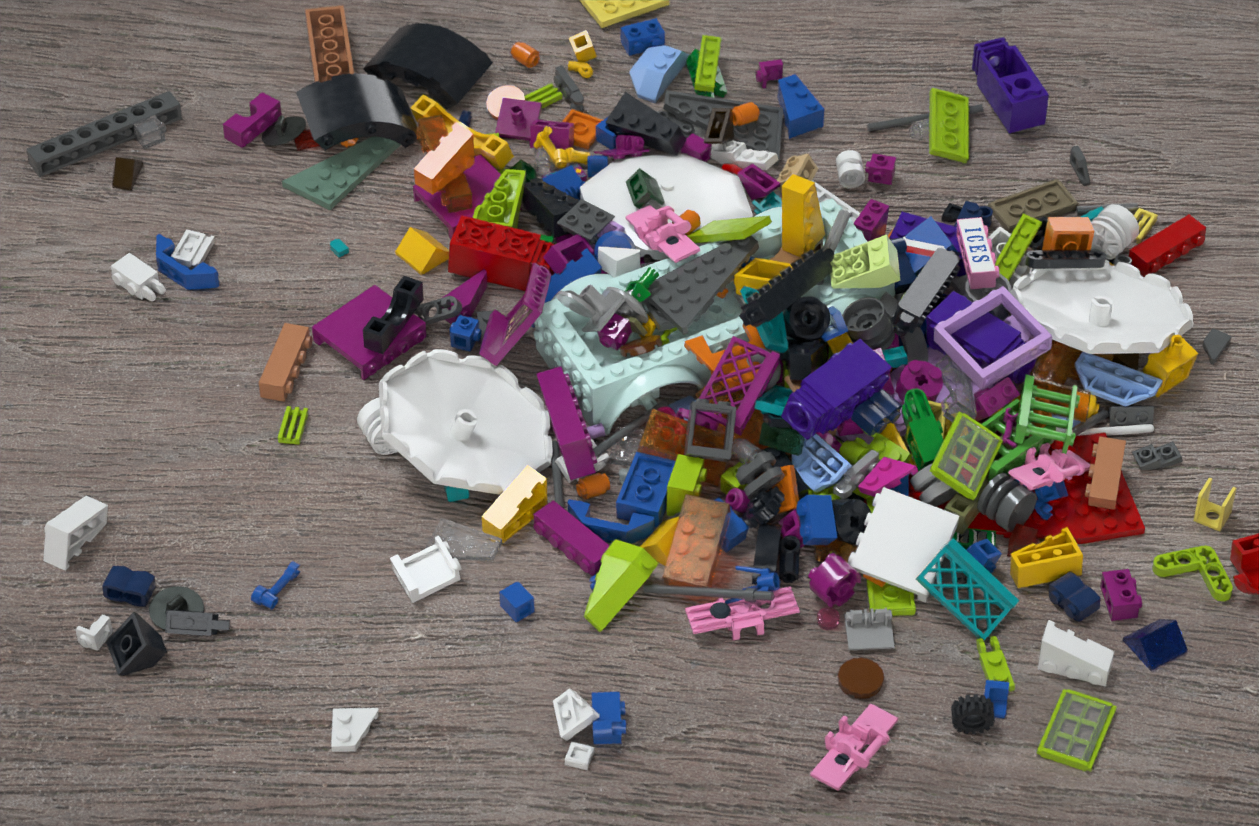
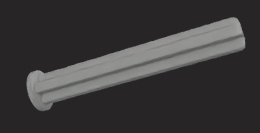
M840 210L823 246V251L831 248L835 252L850 218L848 211ZM824 279L821 280L817 285H822L824 283Z

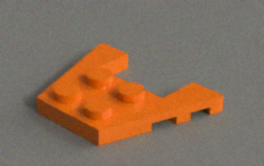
M743 324L742 327L750 340L748 343L766 349L757 328L751 326V324L748 326ZM703 335L687 340L684 343V347L696 356V359L701 364H704L713 374L725 350L711 353ZM740 345L734 346L732 349L733 356L745 354L744 347ZM746 358L736 361L738 370L750 367ZM733 362L723 365L722 371L724 375L736 372ZM752 362L753 366L761 364L759 362ZM752 371L740 375L743 384L754 380ZM738 376L726 379L729 389L740 386Z

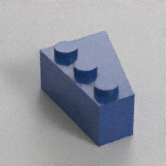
M793 74L779 79L778 101L780 107L783 108L784 123L788 130L789 139L824 127V108L799 77Z

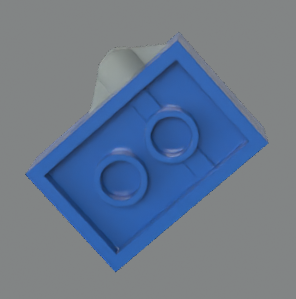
M636 451L631 466L627 469L621 468L619 470V482L622 484V488L616 501L617 518L630 521L633 513L645 514L655 517V527L657 528L661 524L667 509V485L676 461Z

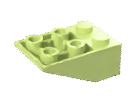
M887 235L836 253L833 261L830 262L832 266V272L830 273L831 287L833 289L882 288L900 281L897 250Z

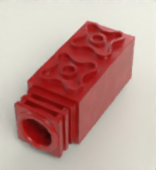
M461 215L449 244L448 272L472 278L482 270H486L487 282L526 291L534 263L544 266L551 276L555 274L543 258L555 244L541 240V234Z

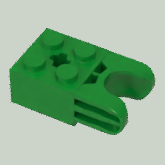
M915 388L905 394L901 415L907 428L905 438L919 472L934 462L944 440L941 435L943 433L942 425L939 420L936 421L926 394L921 389Z

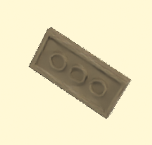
M1059 179L988 203V207L992 209L994 217L1009 233L1013 232L1023 213L1035 219L1043 216L1048 219V217H1057L1074 211L1076 206H1079V203Z

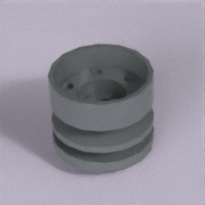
M867 297L854 301L842 314L849 330L847 333L853 343L861 339L872 350L880 347L882 350H885L892 344L895 338L894 327L882 302L878 299Z
M1001 473L994 477L985 487L979 498L977 508L981 514L987 515V518L995 520L997 525L1012 533L1017 531L1029 519L1035 508L1037 496L1033 491H1029L1027 487L1019 486L1018 481L1011 479L1006 473Z

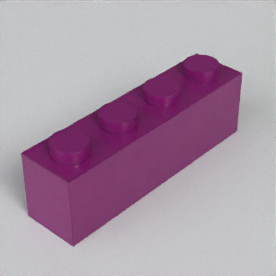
M554 500L534 513V529L537 534L543 535L553 547L560 549L569 560L577 563L585 573L588 572L591 576L599 573L602 555L609 547L606 542Z

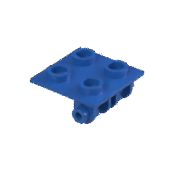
M572 165L542 178L544 182L555 186V188L562 192H566L567 195L579 201L581 200L580 187L586 182H582Z

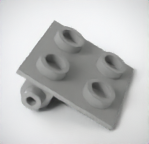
M871 608L870 612H867L866 609H863V613L862 610L850 609V612H845L844 618L849 651L895 648L891 610L884 608L876 609L874 612L873 608Z

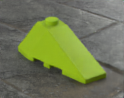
M505 169L495 182L493 190L487 193L483 203L475 208L473 218L517 229L526 171Z
M614 540L602 555L600 561L602 564L599 573L595 577V587L590 594L584 613V618L599 632L608 625L659 564L644 548L620 540Z

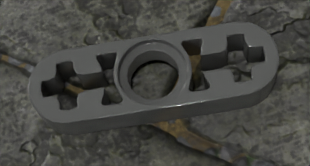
M447 296L420 304L414 314L426 322V325L456 317L462 310V303L453 296ZM436 307V314L433 317H429L430 309Z

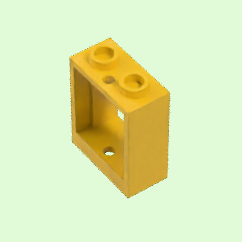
M754 258L734 275L736 294L742 295L740 290L744 286L759 289L763 285L769 284L768 281L780 275V271L789 266L791 267L790 263Z

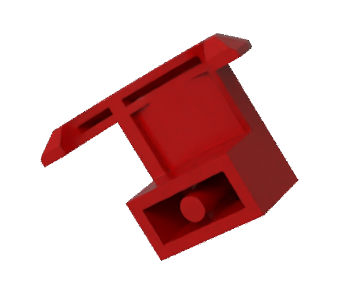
M1258 533L1232 540L1230 561L1239 572V575L1233 576V582L1237 589L1249 595H1259Z

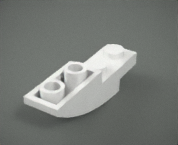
M728 141L724 144H712L711 158L722 165L725 163L736 164L744 169L753 163L761 170H767L779 160L777 153L747 149L745 143Z

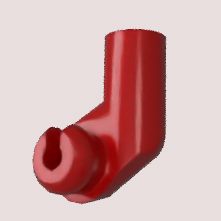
M725 163L722 165V170L737 176L738 172L742 170L736 164Z

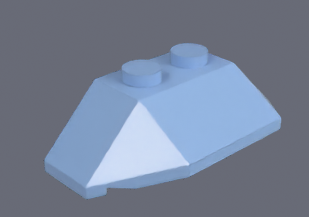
M666 45L647 48L629 71L637 97L656 103L685 66L687 57L690 54Z
M1082 352L1075 362V368L1085 392L1125 407L1155 396L1163 383V380L1086 352Z
M798 433L791 441V447L793 448L792 464L803 481L816 493L839 483L844 474L852 467L846 459L817 434L806 440Z

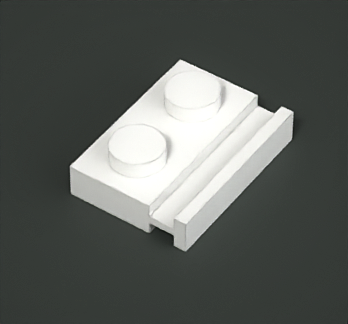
M186 229L171 257L183 266H198L204 262L215 242L214 236L207 237L206 234Z

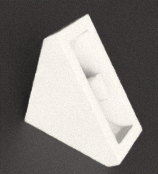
M598 247V263L602 266V270L615 278L640 268V249Z

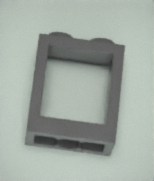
M696 399V402L692 401L689 407L684 455L728 462L731 459L736 407L731 406L729 402L719 401L718 404H710L707 399ZM696 411L727 415L723 449L692 445Z

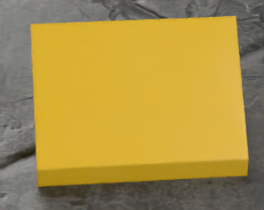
M412 227L408 229L395 251L398 257L421 276L449 259V250L428 232Z
M680 516L663 521L640 547L644 548L658 563L676 571L700 544V539L685 519Z

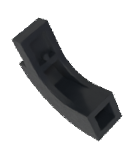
M759 524L753 568H769L770 573H777L782 525ZM753 573L752 584L757 585V578L761 574Z

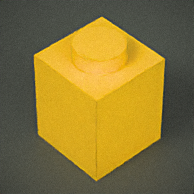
M587 30L569 37L578 62H587L597 57Z

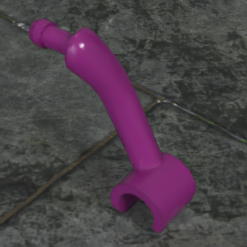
M1007 408L1003 417L1006 423L1003 443H1008L1012 448H1015L1017 444L1011 441L1010 437L1018 413L1010 415L1011 408Z

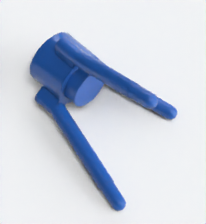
M735 567L739 571L761 574L757 578V585L747 588H756L757 591H776L780 588L778 574L776 572L770 573L769 568ZM730 598L725 600V603L730 604L743 599Z

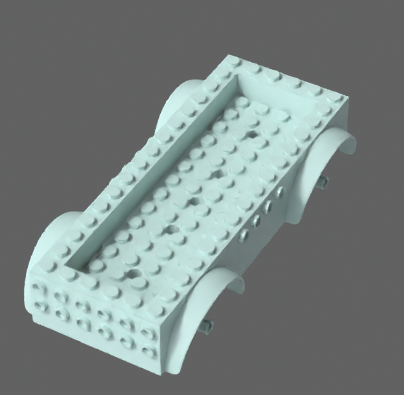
M833 198L819 203L825 230L823 246L838 212L843 210ZM782 207L772 208L755 216L770 215L772 223L751 235L759 244V249L752 255L753 257L769 260L782 247ZM851 218L848 220L834 254L867 242L863 233L855 227ZM728 241L710 242L699 247L700 251L697 254L682 259L678 263L667 258L615 278L610 274L588 275L571 282L560 291L571 290L580 295L582 290L590 284L600 294L607 287H615L625 291L629 282L639 280L648 267L655 269L654 274L658 272L659 277ZM829 274L824 278L822 285L816 284L801 297H816L828 308L834 306L843 314L852 302L870 297L880 300L885 292L894 297L895 283L882 288L833 289L831 287V275ZM734 280L725 286L729 291L726 297L721 299L715 296L713 304L701 315L697 322L691 324L687 334L683 335L679 330H676L667 337L670 343L660 347L654 345L655 349L653 351L638 356H630V353H627V357H623L619 349L617 351L611 347H604L599 341L597 331L583 332L582 329L591 318L570 310L556 298V295L551 301L544 303L542 314L534 322L535 331L533 332L536 340V349L549 368L553 369L561 366L563 373H568L582 415L589 426L602 423L605 435L610 434L617 418L630 405L631 407L643 405L647 411L658 403L655 399L660 397V387L675 383H691L697 385L699 392L702 394L712 374L704 364H701L696 359V356L684 347L685 341L703 335L711 353L725 350L733 336L746 342L750 340L742 327L743 320L739 317L743 310L740 303L734 297V289H736ZM656 327L652 335L662 336L664 331L660 332ZM632 332L626 343L641 337L639 334ZM774 351L780 354L781 360L785 358V352Z

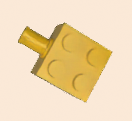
M1173 335L1170 344L1159 353H1150L1148 355L1149 360L1142 370L1145 374L1163 380L1161 387L1155 394L1157 398L1187 379L1197 358L1198 352L1181 335Z

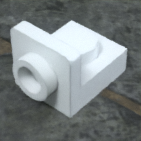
M103 614L91 625L90 630L81 626L75 629L78 642L83 647L96 651L100 649L113 633L110 617Z

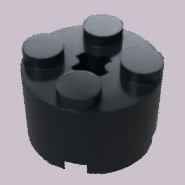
M800 297L783 311L786 335L796 340L819 338L830 324L828 307L816 297Z
M833 499L832 505L837 531V539L833 542L856 544L860 532L864 533L867 526L864 523L868 513H871L870 508L859 499Z

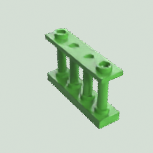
M1026 375L1021 392L1014 442L1023 444L1024 437L1029 436V434L1063 442L1062 453L1066 454L1068 446H1073L1076 434L1072 432L1074 410L1078 408L1080 395H1076L1077 386L1073 385L1071 395L1039 389L1036 385H1033L1035 376ZM1035 397L1066 403L1068 408L1036 401ZM1033 409L1067 416V418L1063 420L1033 413ZM1031 422L1063 428L1065 433L1032 426Z
M1016 399L1010 404H1006L1002 410L981 425L993 433L998 430L1004 435L1006 423L1003 417L1007 408H1011L1010 415H1016L1019 410L1020 400ZM1046 425L1045 427H1043L1045 429L1056 431V427ZM971 431L966 436H961V438L970 443L975 432ZM1012 431L1010 440L1014 442L1015 432ZM978 435L973 446H977L982 441L988 444L989 441ZM1032 435L1028 439L1025 438L1023 444L1016 443L1018 446L1013 450H1009L1001 444L998 453L1003 457L999 460H993L989 469L988 482L1001 473L1010 475L1008 473L1009 470L1024 465L1028 449L1036 448L1034 455L1036 456L1039 454L1043 444L1049 443L1051 445L1054 440ZM957 442L955 456L960 458L965 454L967 448ZM971 451L970 454L980 461L981 457Z

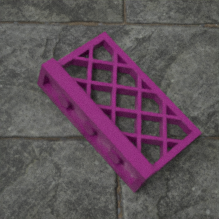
M733 336L699 399H713L714 404H718L716 397L728 394L731 406H739L735 415L734 433L741 436L755 410L756 400L764 394L780 364V354L774 351L770 353ZM737 344L744 347L745 354L734 357L732 353L734 345ZM757 354L765 357L762 364L753 366L750 358ZM748 358L750 367L738 370L736 361ZM733 362L736 372L724 375L722 371L723 365ZM752 371L754 380L743 384L740 375ZM738 376L740 386L729 389L726 379ZM723 380L726 390L714 393L712 389L713 384ZM743 390V400L733 402L730 393ZM696 411L726 426L727 419L722 418L721 414L716 415L711 412Z

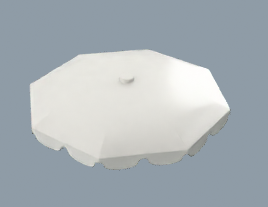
M678 153L677 156L660 154L638 157L628 156L623 159H616L580 187L581 199L615 216L612 221L625 228L623 233L633 240L636 249H640V257L649 254L655 260H664L669 257L663 252L652 250L637 237L634 226L625 218L627 215L640 210L633 205L626 185V181L639 168L657 180L665 201L663 205H660L653 199H650L640 209L649 205L656 210L665 206H671L678 216L686 210L695 211L700 216L701 222L696 230L715 220L753 217L744 188L738 176L685 153ZM710 242L695 243V244H696L698 247H700V246L705 245V244H708V243H710Z
M1105 260V266L1102 268L1034 269L1030 277L1025 275L1019 278L1010 292L1052 335L1053 340L1088 354L1159 353L1170 344L1173 335H1183L1193 327L1191 308L1187 303H1183L1182 294L1177 286L1171 287L1167 279L1156 274H1147L1145 277H1142L1136 267L1123 262H1118L1116 266H1111L1109 261Z
M435 349L430 353H426V351L418 353L405 366L399 365L391 369L379 382L381 437L434 484L501 495L527 465L538 473L550 466L553 448L551 436H548L550 429L548 410L544 409L543 401L535 392L527 387L521 389L516 376L503 365L495 366L481 356H467L465 359H459L458 354L455 352Z

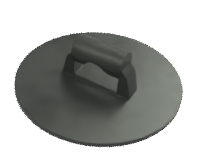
M280 116L277 122L270 125L264 131L262 141L268 146L288 143L302 134L306 128V121L299 116L287 118Z
M181 586L169 587L153 597L149 605V615L156 626L165 630L167 609L204 612V604L201 597L192 589Z

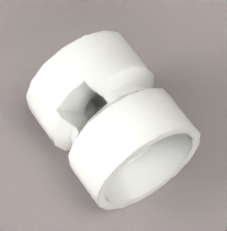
M853 150L840 153L836 158L840 184L845 188L859 187L865 181L861 155Z

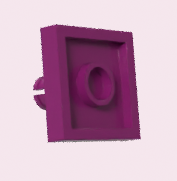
M503 97L495 133H499V137L530 141V125L535 119L539 120L541 102Z

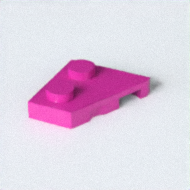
M883 457L858 485L861 493L875 497L877 493L881 494L883 487L891 489L901 484V478L909 473L914 476L918 469L915 465Z

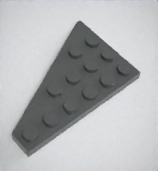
M666 90L663 109L706 131L713 108L733 109L747 102ZM755 104L760 111L758 120L742 126H734V139L730 141L745 143L747 149L777 153L779 159L783 108ZM779 160L773 165L778 166Z
M752 236L741 240H730L704 253L698 258L656 279L648 288L651 295L646 299L683 335L687 334L691 324L697 322L701 315L713 304V298L718 292L722 293L725 286L734 279V275L738 273L739 267L743 263H747L750 257L759 249L758 241Z

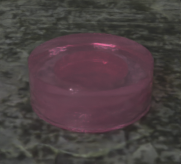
M826 607L819 610L817 613V624L820 628L833 630L838 627L840 614L836 609Z

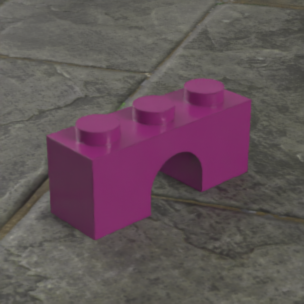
M263 92L249 102L251 116L243 117L236 113L223 123L224 138L241 148L245 147L282 116L280 101Z

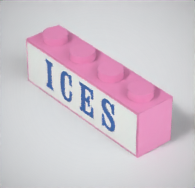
M982 217L957 219L956 236L970 289L996 287V279L999 278V267L995 266L996 257L995 253L991 252V239H987V225L984 226Z

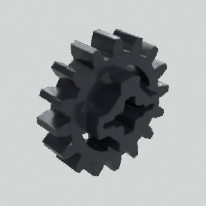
M777 486L771 487L768 491L762 490L755 498L748 502L747 512L742 515V520L750 528H756L759 524L767 523L773 516L779 513L780 503L785 500V495Z

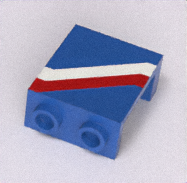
M931 216L903 237L907 243L905 254L916 277L918 276L917 273L924 268L937 248L958 252Z

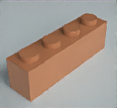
M284 323L259 380L261 398L285 402L288 393H292L294 379L298 378L301 363L304 364L306 359V351L312 346L313 338L310 336L309 327Z

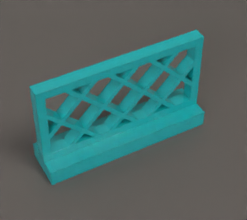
M954 538L944 544L938 554L916 578L929 593L978 639L982 638L985 640L1007 613L1020 601ZM943 555L950 560L951 568L940 567V558ZM928 572H936L937 584H930L924 576ZM941 573H951L952 584H942ZM956 573L965 574L967 576V584H957ZM943 588H953L954 600H947L943 596ZM958 588H968L969 600H959ZM973 588H979L983 591L984 600H974ZM959 604H969L971 616H964L960 612ZM974 604H985L986 616H976ZM989 604H996L1003 611L999 616H991ZM976 620H986L987 630L984 633L977 628Z

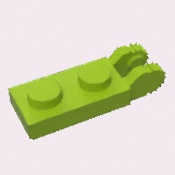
M878 433L871 436L874 439L870 445L858 437L854 440L867 449L878 452L879 460L887 457L908 463L913 457L912 454Z
M996 636L990 637L991 652H986V646L982 638L977 639L979 660L986 680L1009 682V691L1015 690V684L1003 651L1000 650L998 638Z

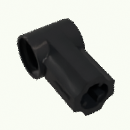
M785 536L780 542L779 579L783 580L784 583H793L799 579L800 541L795 536Z

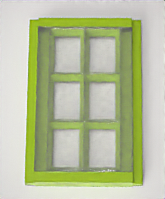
M959 411L929 471L966 498L974 500L1003 440L967 414Z
M1063 689L1036 754L1083 771L1091 772L1117 706L1070 689Z

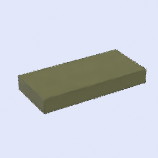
M625 314L620 315L629 320L632 332L642 336L648 333L638 319Z

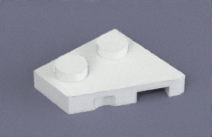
M568 689L553 700L560 736L567 741L600 717L578 693L571 689Z
M378 708L333 709L332 752L356 751L361 744V739L369 732V726L372 721L378 718Z

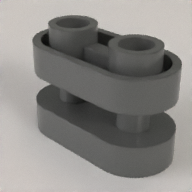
M762 451L754 457L752 462L744 464L737 469L738 472L735 477L740 485L748 484L744 489L748 499L755 498L762 490L768 491L785 476L780 467H772L776 463V459L771 452L766 453V451Z

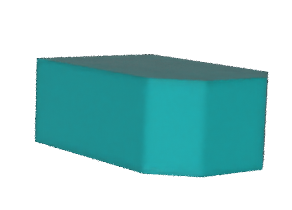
M334 239L330 242V250L338 258L349 253V248L340 239Z

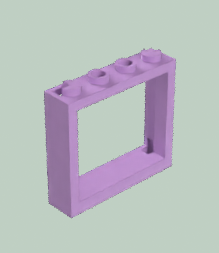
M1004 286L991 291L986 297L974 301L966 309L956 312L951 318L939 322L934 327V341L982 391L1050 350L1052 344V335ZM1002 304L1034 338L982 369L950 335Z

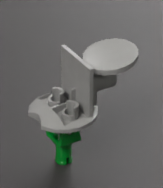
M648 267L639 280L629 282L625 291L615 287H607L600 294L590 284L582 290L580 295L571 290L559 291L556 294V298L575 313L591 318L582 329L583 332L601 331L614 313L625 314L638 319L640 323H647L648 315L642 306V301L651 295L648 288L659 277V273L656 272L654 274L656 270Z

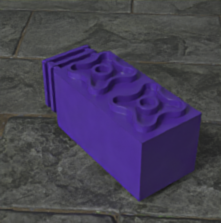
M1005 37L975 44L972 70L977 75V86L1008 133L1044 125L1049 94L1016 45L1008 46L1009 43Z
M955 291L926 317L927 344L933 350H938L944 354L949 360L952 359L934 341V327L939 322L946 321L956 312L966 309L973 303ZM989 312L950 335L982 369L1027 343L1021 339L1020 331ZM1036 358L1004 378L1009 377L1015 388H1017L1024 382L1025 376L1030 375L1035 370Z
M861 339L853 344L849 343L842 351L832 355L827 363L802 380L800 389L790 394L781 417L806 440H809L818 432L824 435L829 430L834 431L842 422L852 417L854 410L860 404L883 389L889 380L888 374L892 367Z

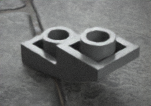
M1173 441L1157 448L1150 444L1132 452L1140 470L1160 469L1183 462L1182 456Z

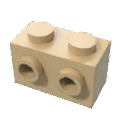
M809 153L792 156L787 160L777 179L781 183V186L778 187L781 194L782 185L792 174L812 181L818 167Z

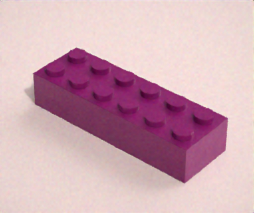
M561 366L537 373L545 406L548 410L570 480L596 473L594 464L597 463V459L592 448V441L568 373L564 374Z

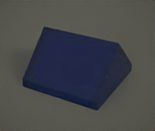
M1158 619L1123 637L1124 643L1150 671L1188 651L1177 620Z

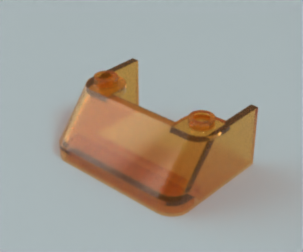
M1052 339L1051 349L1039 356L1030 372V376H1035L1033 385H1036L1039 389L1071 395L1073 387L1066 386L1064 383L1068 377L1073 380H1080L1075 368V362L1083 351ZM1093 354L1112 362L1114 360V354ZM1077 389L1076 395H1080L1078 408L1074 410L1073 419L1086 422L1091 392ZM1049 400L1050 404L1068 408L1066 403Z

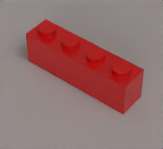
M1188 214L1129 250V257L1132 260V266L1136 267L1143 277L1147 274L1156 273L1163 266L1171 264L1178 257L1186 255L1195 247L1201 246L1205 241L1207 227Z

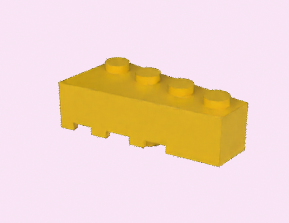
M792 174L782 185V250L801 257L803 253L811 249L814 250L817 243L825 236V230L815 182Z

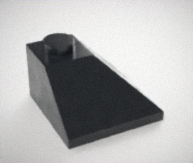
M133 612L106 641L119 676L154 667L167 653L161 635L136 612Z

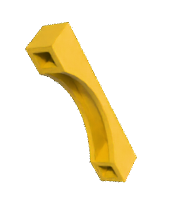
M422 95L410 108L417 123L446 138L453 131L452 125L455 122L471 131L474 137V155L478 156L481 154L492 166L499 170H502L514 157L508 142L494 134H483L469 128L449 114L436 101L425 95Z

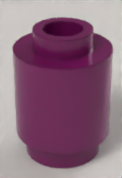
M738 488L731 489L726 496V503L736 512L742 514L747 512V504L751 499H748L744 490Z

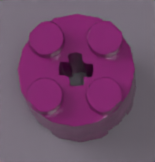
M913 360L904 367L896 383L895 392L901 399L902 405L904 404L905 394L915 388L921 389L926 394L927 400L935 402L943 387L942 372L940 368L926 361Z
M835 553L829 554L825 561L819 567L813 568L808 575V578L811 579L809 588L830 608L834 604L842 606L855 594V591L852 589L856 582H861L860 573Z

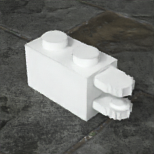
M128 253L111 265L112 279L115 284L121 285L131 295H135L141 300L146 298L153 302L156 298L153 291L160 295L166 291L163 284L159 282L158 272L131 253Z

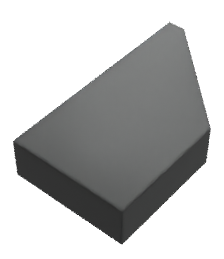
M1073 146L1069 162L1083 186L1090 185L1086 158L1079 146Z
M1214 328L1211 329L1203 340L1202 345L1210 358V363L1213 365L1231 342L1232 337Z

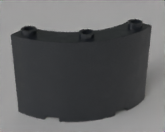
M416 23L399 28L365 65L363 70L368 75H374L377 79L383 81L385 79L402 78L403 82L414 86L421 85L428 89L427 93L447 110L461 101L493 64V61L471 41L448 28Z
M342 74L332 76L331 80L322 83L316 81L296 92L313 139L325 151L338 143L359 137L387 138L401 144L404 148L422 138L403 90L389 80L385 79L383 81L377 79L374 75Z

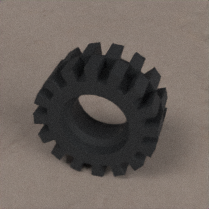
M968 694L966 698L961 696L958 698L959 701L955 700L953 705H951L952 725L960 733L964 730V734L972 732V735H976L977 731L981 734L984 733V729L988 731L990 726L993 727L994 725L993 702L989 698L985 699L984 695L978 697V694H974L973 697H970V694Z

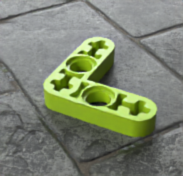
M1205 545L1160 554L1154 558L1152 571L1157 576L1167 577L1199 570L1211 596L1215 600L1222 602L1231 598L1232 583L1215 550L1210 546ZM1184 558L1189 560L1190 563L1182 564L1178 560ZM1213 570L1218 572L1219 575L1211 576L1207 572Z

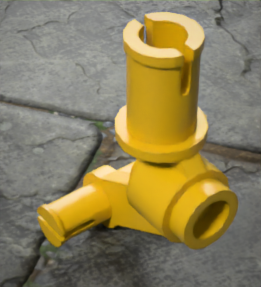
M546 126L537 135V140L533 144L534 147L541 149L543 146L556 168H565L567 163L571 162L587 165L588 156H590L589 152L577 151L571 147L566 150L556 149L549 138V135L552 133V129L549 126L548 128Z

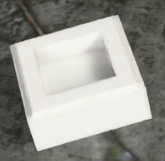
M571 742L565 758V765L588 770L594 754V747Z

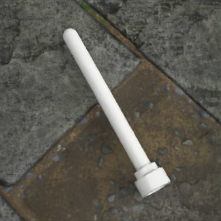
M1152 424L1089 428L1077 436L1106 433L1107 436L1151 433L1154 431V426ZM1056 427V431L1065 433V429Z

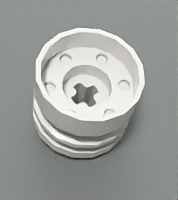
M1112 204L1107 206L1091 222L1094 229L1091 250L1104 252L1106 259L1109 260L1119 255L1139 235V225L1134 215L1120 205Z
M380 397L373 399L360 410L357 424L376 453L389 455L398 452L381 437Z

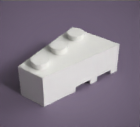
M85 496L48 521L44 529L45 546L43 561L66 571L69 567L68 561L74 555L79 556L82 552L81 546L86 541L91 542L106 525L108 505Z
M1048 620L1042 638L1038 669L1106 687L1112 667L1114 651L1090 639H1087V641L1074 636L1075 632L1069 629L1065 632L1055 627V622Z

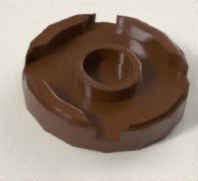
M660 335L646 336L622 345L619 350L623 357H627V353H630V356H638L653 351L655 349L654 345L660 347L663 342Z
M853 658L846 661L839 669L838 684L841 690L848 696L851 694L854 695V698L858 699L870 698L880 692V688L883 687V670L871 659Z

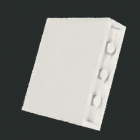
M883 487L881 494L877 493L872 504V506H875L873 513H868L864 523L867 526L864 533L860 532L856 541V545H858L856 553H851L848 563L860 573L917 594V599L926 603L929 592L916 578L938 554L944 544L953 538L958 526L959 516ZM944 555L940 558V567L945 557ZM928 572L924 578L930 584H934L936 572Z

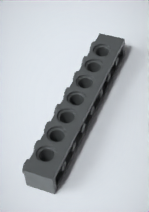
M167 91L26 149L29 164L36 174L42 177L182 119L181 105L172 93Z

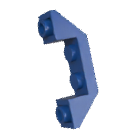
M161 234L156 236V260L159 272L187 290L219 287V274L213 266L202 262L190 270L187 266H183L171 257L175 250L173 241Z
M568 500V512L604 542L612 543L614 540H620L633 544L649 537L654 532L655 517L633 513L629 525H624L598 518H590V503Z

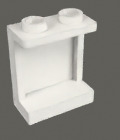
M439 536L434 537L436 542L434 545L406 559L401 560L398 554L390 558L392 569L412 603L461 580L459 570L462 569L456 557H451L450 554L452 552L446 541L442 542Z

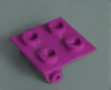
M622 134L616 138L617 149L594 151L595 154H602V156H608V158L613 157V159H623L625 155L638 157L642 156V152H650L649 149H644L642 137Z

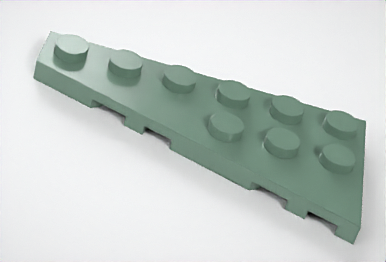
M370 137L283 180L282 187L331 210L401 144L387 138Z

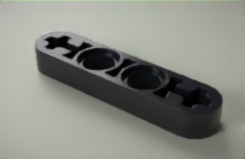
M1099 250L1029 251L1026 254L1025 264L1034 269L1102 268L1105 266L1106 254Z

